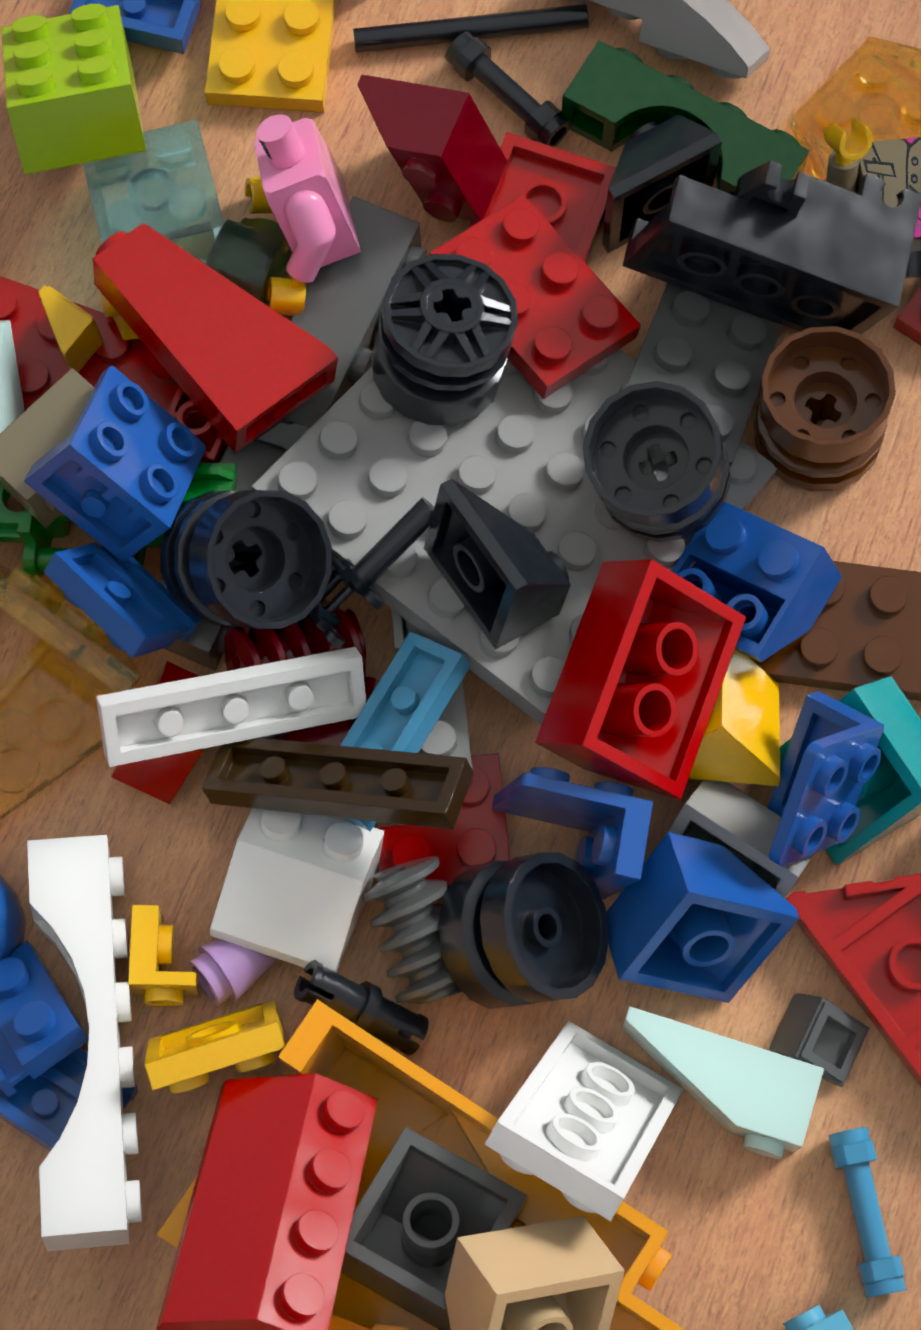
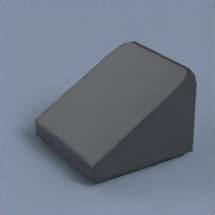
M798 993L791 999L769 1050L824 1068L822 1079L836 1086L843 1087L869 1027L823 997Z

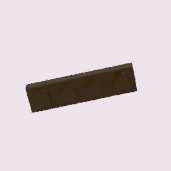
M254 738L220 745L202 790L211 804L454 830L474 773L465 757Z

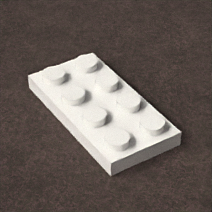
M568 1021L498 1119L484 1145L499 1153L502 1160L512 1169L527 1175L534 1174L560 1190L565 1199L576 1208L589 1213H598L611 1221L683 1089Z

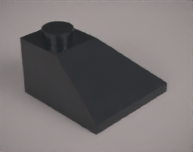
M678 114L661 124L658 121L649 122L632 134L625 143L608 187L602 245L607 253L628 243L632 224L636 218L650 222L670 202L674 181L679 175L713 187L722 144L716 132Z
M450 479L440 484L423 548L495 650L559 615L571 587L567 569L560 557L553 551H546L533 532L455 480Z

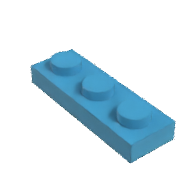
M410 631L340 746L418 753L469 670L470 663L462 653ZM343 818L368 831H371L377 822Z

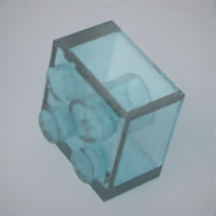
M198 119L144 131L145 152L83 163L102 243L117 232L124 231L128 234L142 223H145L204 264L232 258Z

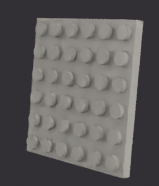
M617 350L545 399L537 393L514 365L507 360L494 401L477 417L456 425H427L400 414L383 399L373 380V369L371 367L251 487V490L285 491L306 501L325 525L332 545V557H338L343 563L348 558L354 565L421 497H424L435 506L440 484L450 479L455 480L533 532L546 551H553L560 557L567 569L571 587L559 615L496 650L423 547L428 529L373 585L387 606L432 641L462 653L470 663L469 669L540 725L543 723L602 562L652 559L672 571L694 536L692 534L684 539L656 542L633 536L613 521L586 474L583 443L589 422L606 399L625 389L635 365V361L621 350ZM742 440L733 464L730 467L731 483L725 502L746 510L773 479L777 468L772 462ZM661 461L654 465L655 476L658 482L670 478L668 473L669 467L666 461Z

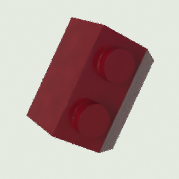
M362 74L357 86L386 147L402 170L403 177L410 183L421 200L424 210L432 217L444 222H455L457 219L480 222L486 213L508 161L470 93Z

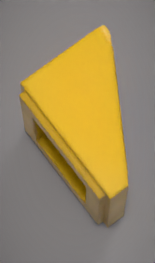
M44 285L38 293L59 348L70 370L73 368L76 372H79L102 345L103 341L93 316L51 286L47 287Z

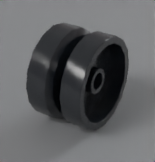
M560 852L535 853L515 857L510 861H494L473 865L455 877L443 897L438 922L441 955L452 981L469 1000L489 1009L577 998L594 985L606 961L609 929L606 907L595 881L581 864Z

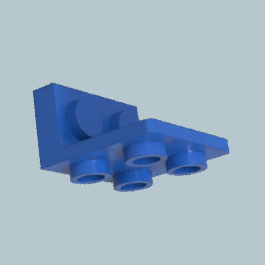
M110 366L101 373L71 434L31 466L24 482L124 563L171 528L206 450V446L187 426L181 424L149 397L140 386L129 380L114 366Z
M547 767L531 768L530 773H522L494 795L492 810L588 831V836H582L579 841L575 861L579 862L595 881L602 900L641 880L653 801L633 797L634 790L631 787L614 782L594 783V788L569 782L570 775L564 771Z

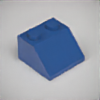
M671 832L665 835L644 862L641 880L624 888L606 912L609 929L608 945L619 980L726 1003L733 999L800 918L796 908L726 847Z

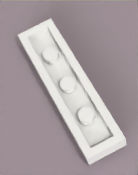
M350 647L96 696L104 756L109 767L355 719L366 704L362 656L356 647Z

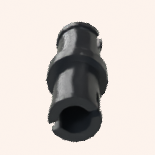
M316 960L310 961L303 969L305 973L312 976L311 981L299 976L294 990L295 999L312 1006L318 999L372 1036L400 1049L402 1053L408 1056L415 1053L420 1047L417 1042L410 1039L411 1035L424 1041L429 1026L428 1018L383 997L380 987L368 981L362 982L359 985L324 967L322 963Z

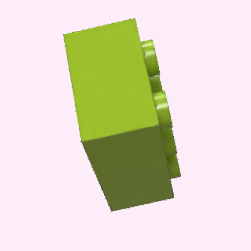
M87 4L74 9L68 15L47 19L41 15H29L15 20L10 26L1 27L6 105L24 175L146 151L134 70L119 5L105 7L102 4Z

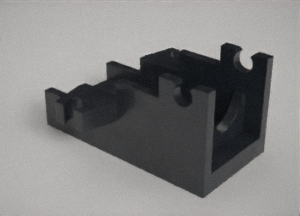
M771 160L743 174L737 181L734 195L679 175L674 181L670 202L650 222L640 218H636L633 221L622 266L797 331H803L810 327L838 326L863 334L899 308L921 204V194L904 189L896 195L898 199L897 207H890L884 203L881 197V190L886 183L875 176L864 175L860 181L858 194L802 172H798L795 179H781L782 165Z

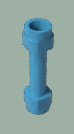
M868 1127L828 1135L834 1169H843L865 1260V1262L857 1264L866 1298L907 1290L900 1255L891 1256L869 1164L875 1162L877 1157L873 1140L870 1139Z

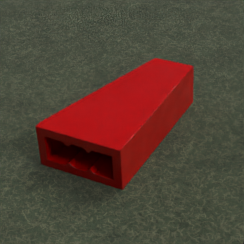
M142 223L128 234L124 231L113 234L99 246L96 256L92 258L94 285L235 453L239 452L335 381L338 356L330 347L145 223Z

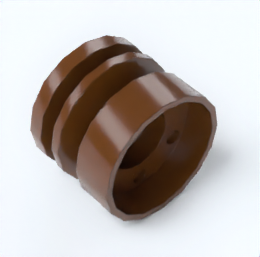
M838 326L810 327L788 336L769 355L761 377L754 431L756 448L762 456L772 462L777 468L775 475L787 484L808 491L837 490L859 481L876 463L896 395L894 371L883 351L860 333ZM820 420H823V422H822V424H821L820 426L817 425V424H819Z

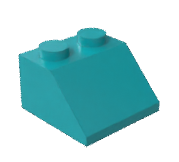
M892 676L856 687L838 700L884 724L885 727L877 747L881 750L880 763L871 779L864 784L856 805L860 809L858 824L846 841L826 848V851L836 865L845 862L921 815V719ZM791 738L780 746V770Z

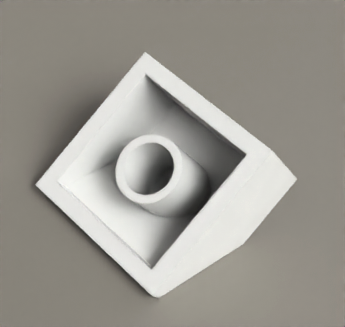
M252 808L237 839L210 927V936L303 968L310 961L316 960L322 963L324 967L337 973L366 903L362 895L372 888L376 877L373 876L378 872L385 831L374 827L371 831H368L340 817Z

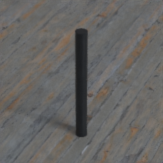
M580 4L354 28L353 34L355 52L357 53L450 43L460 34L467 31L474 37L488 39L588 28L589 21L587 5Z

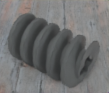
M438 856L412 860L375 874L373 877H376L378 884L362 895L364 902L385 903L386 909L370 920L372 927L393 928L394 934L378 947L380 952L401 953L402 960L387 970L388 978H409L410 985L395 996L397 1003H428L462 992L452 981L441 955L438 922L442 904H433L448 891V885L442 879H425V877L439 867L440 860Z

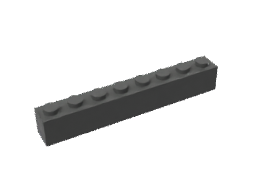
M354 196L350 201V208L361 252L321 267L315 280L309 283L306 289L303 312L293 316L291 319L292 323L330 347L338 356L335 381L284 418V420L312 427L372 367V350L376 334L379 330L383 298L391 279L409 262L426 257L427 250L421 247L419 222ZM252 441L235 453L228 445L219 463H236L238 469L235 491L251 490L252 485L286 451ZM162 576L160 583L167 589ZM200 620L189 640L182 642L179 638H176L171 646L164 649L216 670L223 654H225L224 636L228 629L238 627L212 625Z

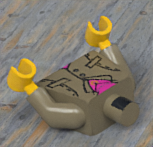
M857 118L851 120V132L847 138L845 131L835 123L825 129L823 134L824 140L834 150L828 159L826 182L858 194L861 178L866 174L875 176L886 183L881 190V197L884 203L890 207H897L898 199L896 195L904 189L921 194V137L873 141L871 130ZM921 204L905 279L921 277Z

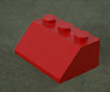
M652 559L603 561L535 743L585 770L670 798L681 799L746 616Z

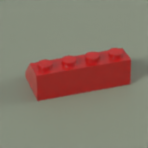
M317 1073L226 1079L221 1086L158 1319L157 1330L329 1329L377 1106V1098Z

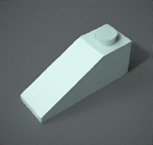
M629 1006L622 1029L730 1133L745 1137L743 1148L774 1159H782L784 1150L795 1153L802 1148L824 1068Z

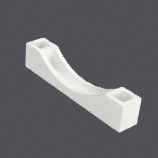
M107 835L27 840L29 903L34 923L56 946L74 974L86 1004L89 1023L87 1068L78 1102L60 1139L39 1166L42 1240L47 1252L130 1244L129 1223L142 1222L140 1180L127 1181L126 1155L139 1154L136 1112H123L122 1088L135 1087L133 1046L120 1047L119 1023L132 1022L128 982H117L116 959L128 958L126 918L114 919L113 896H125L123 857H110Z

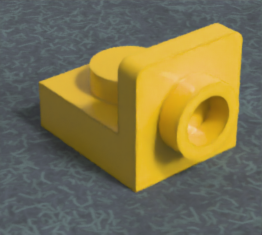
M132 905L128 984L133 995L144 996V1004L158 1007L181 1006L184 1004V996H199L197 973L161 971V964H173L174 925H163V916L159 905Z

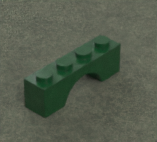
M598 40L562 97V116L571 123L569 130L611 152L625 144L632 134L643 125L653 121H658L661 124L678 114L716 132L722 141L715 174L717 189L731 195L735 194L737 181L743 174L770 160L782 165L781 179H795L798 172L804 173L810 151L801 146L789 133L778 129L770 130L749 119L737 106L728 102L718 103L695 91L694 87L682 77L665 75L644 64L632 51L625 48L615 49Z

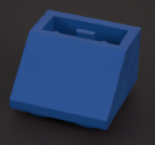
M725 502L709 525L694 534L672 570L673 573L746 616L735 650L759 662L764 661L811 630L842 578V575L823 546Z

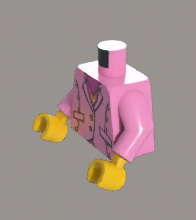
M277 114L265 119L257 128V138L254 141L261 177H248L245 182L244 192L246 197H252L249 209L250 214L274 213L293 252L286 265V270L291 277H270L267 286V300L270 302L269 307L280 315L296 316L301 314L305 308L306 283H311L315 280L319 269L358 254L361 250L343 175L313 119L303 118L292 123L288 116Z

